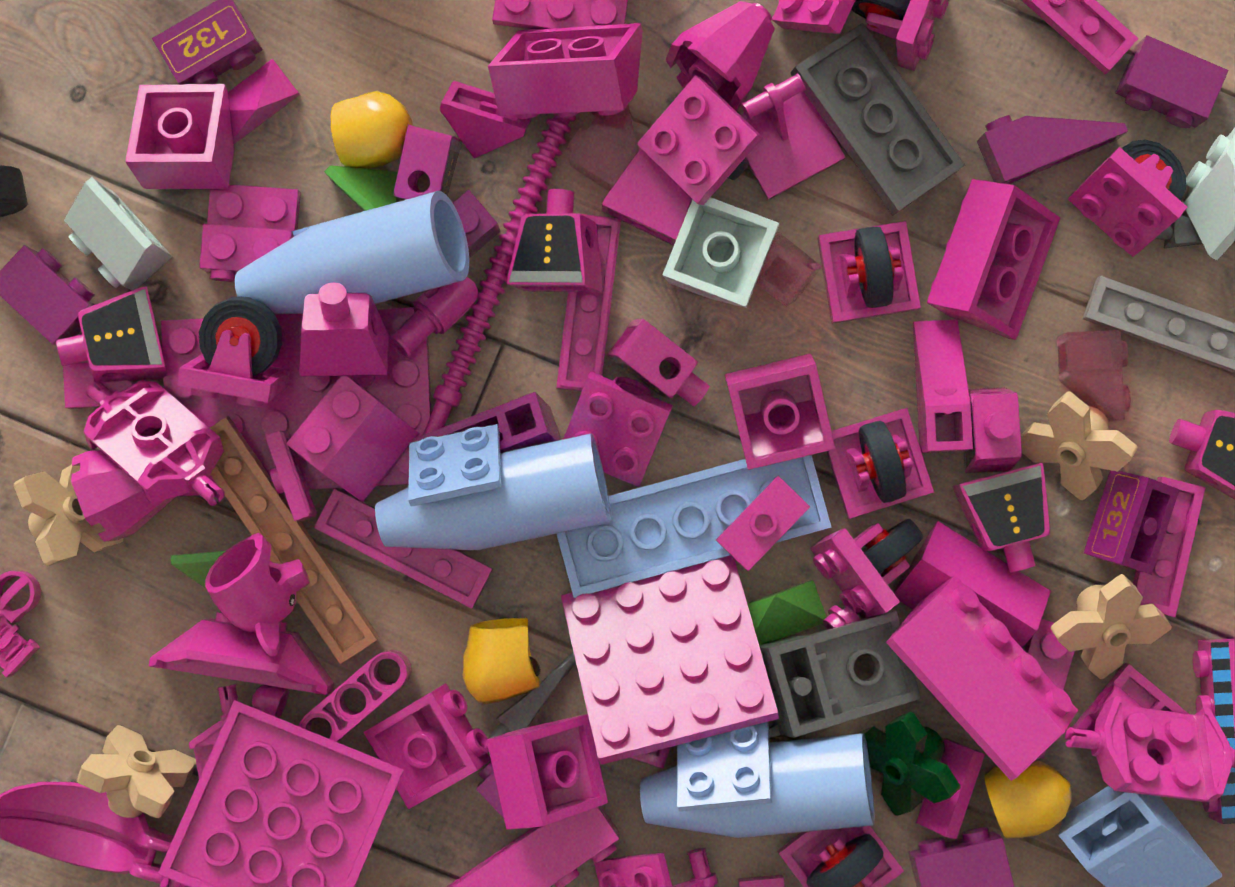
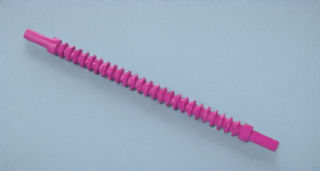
M553 113L554 117L546 120L549 129L542 130L541 132L545 138L543 142H537V147L540 149L539 152L532 154L535 163L527 166L530 175L522 178L526 184L524 188H518V193L521 197L519 200H513L516 209L515 211L508 212L511 221L510 223L505 222L503 224L504 228L507 229L506 233L498 236L502 243L500 246H494L497 255L496 257L489 258L492 267L491 269L484 270V273L487 275L486 281L481 280L479 282L483 289L481 292H478L477 303L471 305L473 314L465 316L468 325L467 327L460 328L464 335L462 339H456L459 347L457 351H451L454 360L446 363L449 372L441 375L444 383L443 385L438 384L435 389L433 398L436 399L423 435L445 427L452 407L459 406L462 398V393L459 390L461 387L467 386V383L463 381L465 375L470 376L472 374L468 368L470 364L476 363V359L473 358L474 353L481 352V348L478 346L479 341L486 340L485 335H483L484 329L491 328V325L487 322L489 317H495V312L492 311L493 307L500 305L497 296L505 293L502 284L504 282L507 283L506 275L510 269L520 220L524 214L538 213V208L535 207L536 202L543 201L540 192L541 190L548 189L545 180L552 178V173L549 170L551 167H557V162L554 158L555 156L562 155L559 146L560 144H566L567 141L563 136L565 133L571 132V127L568 126V123L575 121L576 116L559 117L557 113Z

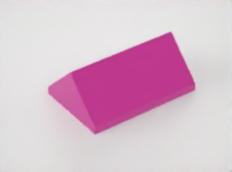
M936 521L910 563V567L906 570L893 591L901 603L914 609L922 599L956 575L964 585L969 586L976 593L979 601L992 616L1007 627L1011 637L1021 648L1038 631L1051 593L1049 589L1020 571L1010 572L1007 563L991 553L983 551L981 547L939 521Z

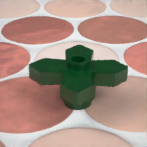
M908 712L894 718L885 726V733L875 726L859 732L864 733L870 768L884 774L881 795L895 816L913 811L922 803V796L935 804L951 798L960 790L961 786L948 765L941 763L942 755L945 752L942 738L933 729L922 726L915 713Z

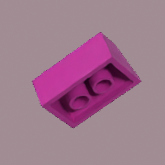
M641 23L518 30L488 65L499 116L516 115L519 119H529L539 114L557 113L559 117H571L581 112H598L600 115L609 116L625 110L638 89L643 33Z
M972 179L966 196L962 201L961 210L953 232L947 242L946 251L938 273L932 283L927 303L951 318L1008 339L1016 340L1060 217L1015 185Z

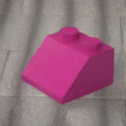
M225 84L139 85L125 162L143 189H228L234 156V143L228 91Z
M811 353L725 374L748 470L835 449L817 366Z
M342 375L286 444L325 476L361 502H364L407 450L410 443L413 442L412 439L416 438L420 433L348 375Z
M588 714L522 728L486 739L506 830L543 827L608 803Z

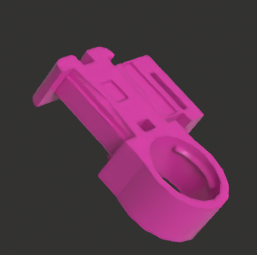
M9 571L0 575V666L4 669L2 674L5 677L14 676L40 648L33 639H29L27 642L18 633V630L21 628L19 625L15 624L13 626L9 623L19 622L40 601V584L35 576L25 571ZM13 577H21L2 595V589L6 581ZM28 584L30 597L26 605L18 610L7 606L8 602Z

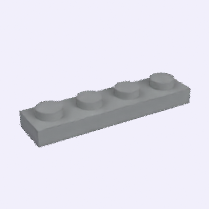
M1103 276L1096 278L1082 318L1083 320L1235 373V323Z

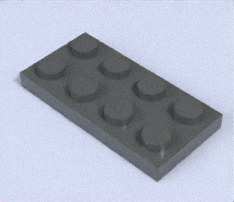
M863 23L795 66L790 72L792 76L798 74L801 77L806 88L804 93L892 216L965 166Z

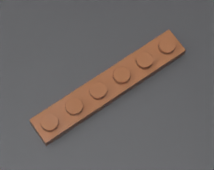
M230 416L225 417L210 427L220 437L224 449L222 456L210 475L217 485L225 491V497L251 535L260 533L272 545L271 562L283 564L297 559L301 561L310 583L296 592V601L339 664H342L377 641L379 638L378 634L302 522L294 521L287 500L282 494L277 493L270 475Z

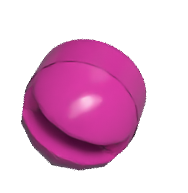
M262 685L253 694L252 705L255 709L280 718L287 703L289 689Z

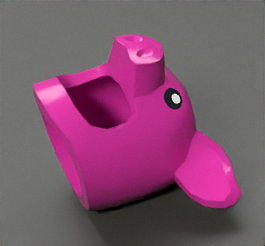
M256 533L230 547L218 557L207 574L205 587L213 603L234 626L243 631L256 632L259 643L266 654L276 656L281 645L280 622L293 611L296 604V592L307 586L310 581L299 559L283 564L271 562L272 545L263 535Z

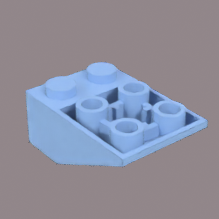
M1107 786L1068 811L1062 820L1059 837L1083 867L1105 887H1206L1222 877V873L1160 796L1119 792Z

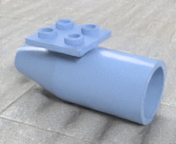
M435 191L292 231L294 236L292 239L237 271L235 275V290L237 297H249L262 302L274 314H303L305 297L309 294H318L322 286L333 282L342 284L346 288L347 293H367L372 296L374 303L377 304L465 280L469 272L467 238L460 216L452 201L442 191Z
M495 424L486 427H472L463 432L440 437L431 436L421 441L410 443L409 486L377 502L375 505V517L378 532L385 547L482 550L611 522V510L604 471L592 433L500 453L499 428Z
M765 722L677 745V766L644 777L640 782L641 809L646 824L734 838L873 826L875 824L872 777L864 733L769 743V724Z

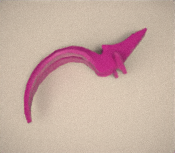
M37 782L17 786L0 794L1 840L39 855L72 865L104 872L130 873L135 877L159 883L158 887H189L159 875L158 872L162 863H153L157 851L167 853L174 835L164 834L155 828L149 827L144 813L134 818L115 814L108 806L107 792L99 793L75 782Z

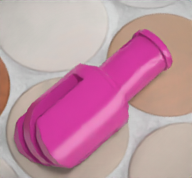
M466 277L465 280L426 290L413 302L414 314L393 334L389 335V343L400 355L406 358L431 333L444 334L477 300L478 289L475 282Z

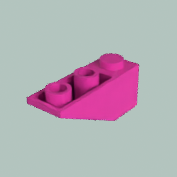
M958 319L914 321L913 337L918 431L921 452L944 453L972 450L971 403Z

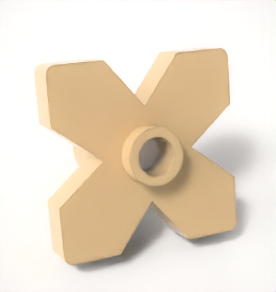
M1069 391L1059 398L1049 410L1047 416L1050 425L1034 422L1021 434L1022 454L1034 463H1060L1061 485L1079 500H1085L1100 485L1103 480L1100 468L1118 472L1131 461L1138 449L1137 445L1119 430H1109L1108 419L1102 411L1088 406Z
M70 465L63 469L59 482L46 472L28 475L14 482V488L22 508L31 512L28 519L29 530L36 538L35 543L45 566L64 562L77 556L80 542L93 552L111 548L123 542V538L104 542L98 535V533L106 531L100 523L91 526L84 518L71 483L72 474L80 471V466Z
M1121 574L1105 586L1093 585L1083 590L1076 601L1077 611L1067 613L1051 626V630L1058 642L1069 652L1083 650L1081 658L1087 668L1099 679H1104L1123 665L1127 644H1152L1170 631L1172 626L1153 603L1140 606L1143 597L1136 586L1125 575Z
M117 725L106 737L102 750L104 754H91L83 763L77 783L99 793L107 792L108 806L119 816L134 818L144 812L155 818H160L171 803L174 794L172 787L185 786L193 774L196 759L175 749L151 752L147 749L141 734Z

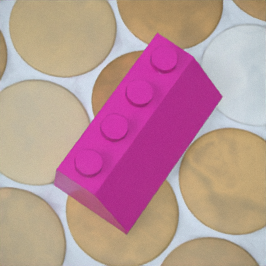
M956 575L922 599L886 641L890 648L1010 781L1017 778L1066 731L1078 712L1068 694L1051 681L1041 670L1038 661L1021 648L1011 637L1007 627L992 616L979 601L976 593L969 586L964 585Z

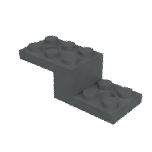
M889 611L808 636H790L760 645L779 719L768 722L769 738L778 735L789 737L801 736L921 699L915 674L886 643L900 626L897 611ZM867 654L874 661L875 669L873 675L863 681L855 675L853 667L857 657Z

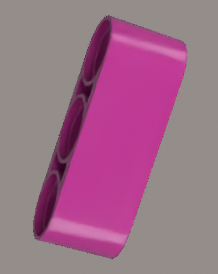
M386 650L374 656L307 713L300 721L299 727L311 731V724L314 718H324L330 723L332 728L329 739L338 742L405 685L412 671L408 657L397 650ZM383 659H392L398 663L401 673L396 682L389 683L381 679L378 667ZM349 688H356L364 693L366 705L363 711H352L345 704L344 697Z

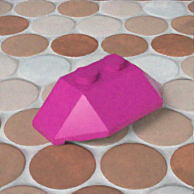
M217 612L215 619L201 620L151 656L149 660V667L323 695L333 692L334 682L300 634L286 630L287 622L283 621L280 622L281 645L276 656L266 654L259 643L256 632L239 629L221 612Z

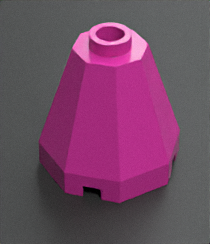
M740 1L682 32L671 44L666 62L670 68L677 63L681 72L676 78L683 88L696 75L702 78L737 112L741 107V103L745 102L753 86L775 30L771 22L772 17L762 5Z
M101 450L87 451L72 457V466H80V471L72 474L71 483L84 518L91 526L98 523L103 526L106 531L98 533V535L104 542L120 540L134 534L175 498L172 497L151 504L147 500L144 489Z

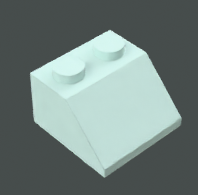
M1235 128L1227 137L1223 135L1217 137L1207 153L1206 158L1208 160L1206 163L1198 161L1186 178V185L1190 187L1184 200V204L1187 206L1186 212L1208 255L1215 260H1218L1235 241Z
M93 177L84 183L64 219L66 224L74 231L68 237L86 256L93 252L103 263L98 270L112 286L117 288L122 284V286L133 291L140 287L173 256L115 192Z
M711 197L704 205L697 204L692 199L662 275L669 284L709 299L747 308L780 224Z

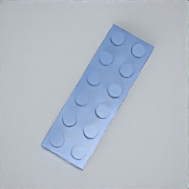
M812 455L750 470L747 468L746 460L743 459L609 496L611 522L557 533L573 597L576 598L581 594H591L620 586L624 583L642 580L729 556L730 554L716 539L777 476L810 506L777 542L832 528Z

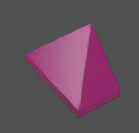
M273 59L228 92L234 144L300 95Z
M454 80L440 105L441 113L474 159L524 137L532 118L519 119L516 115L499 116L494 93Z

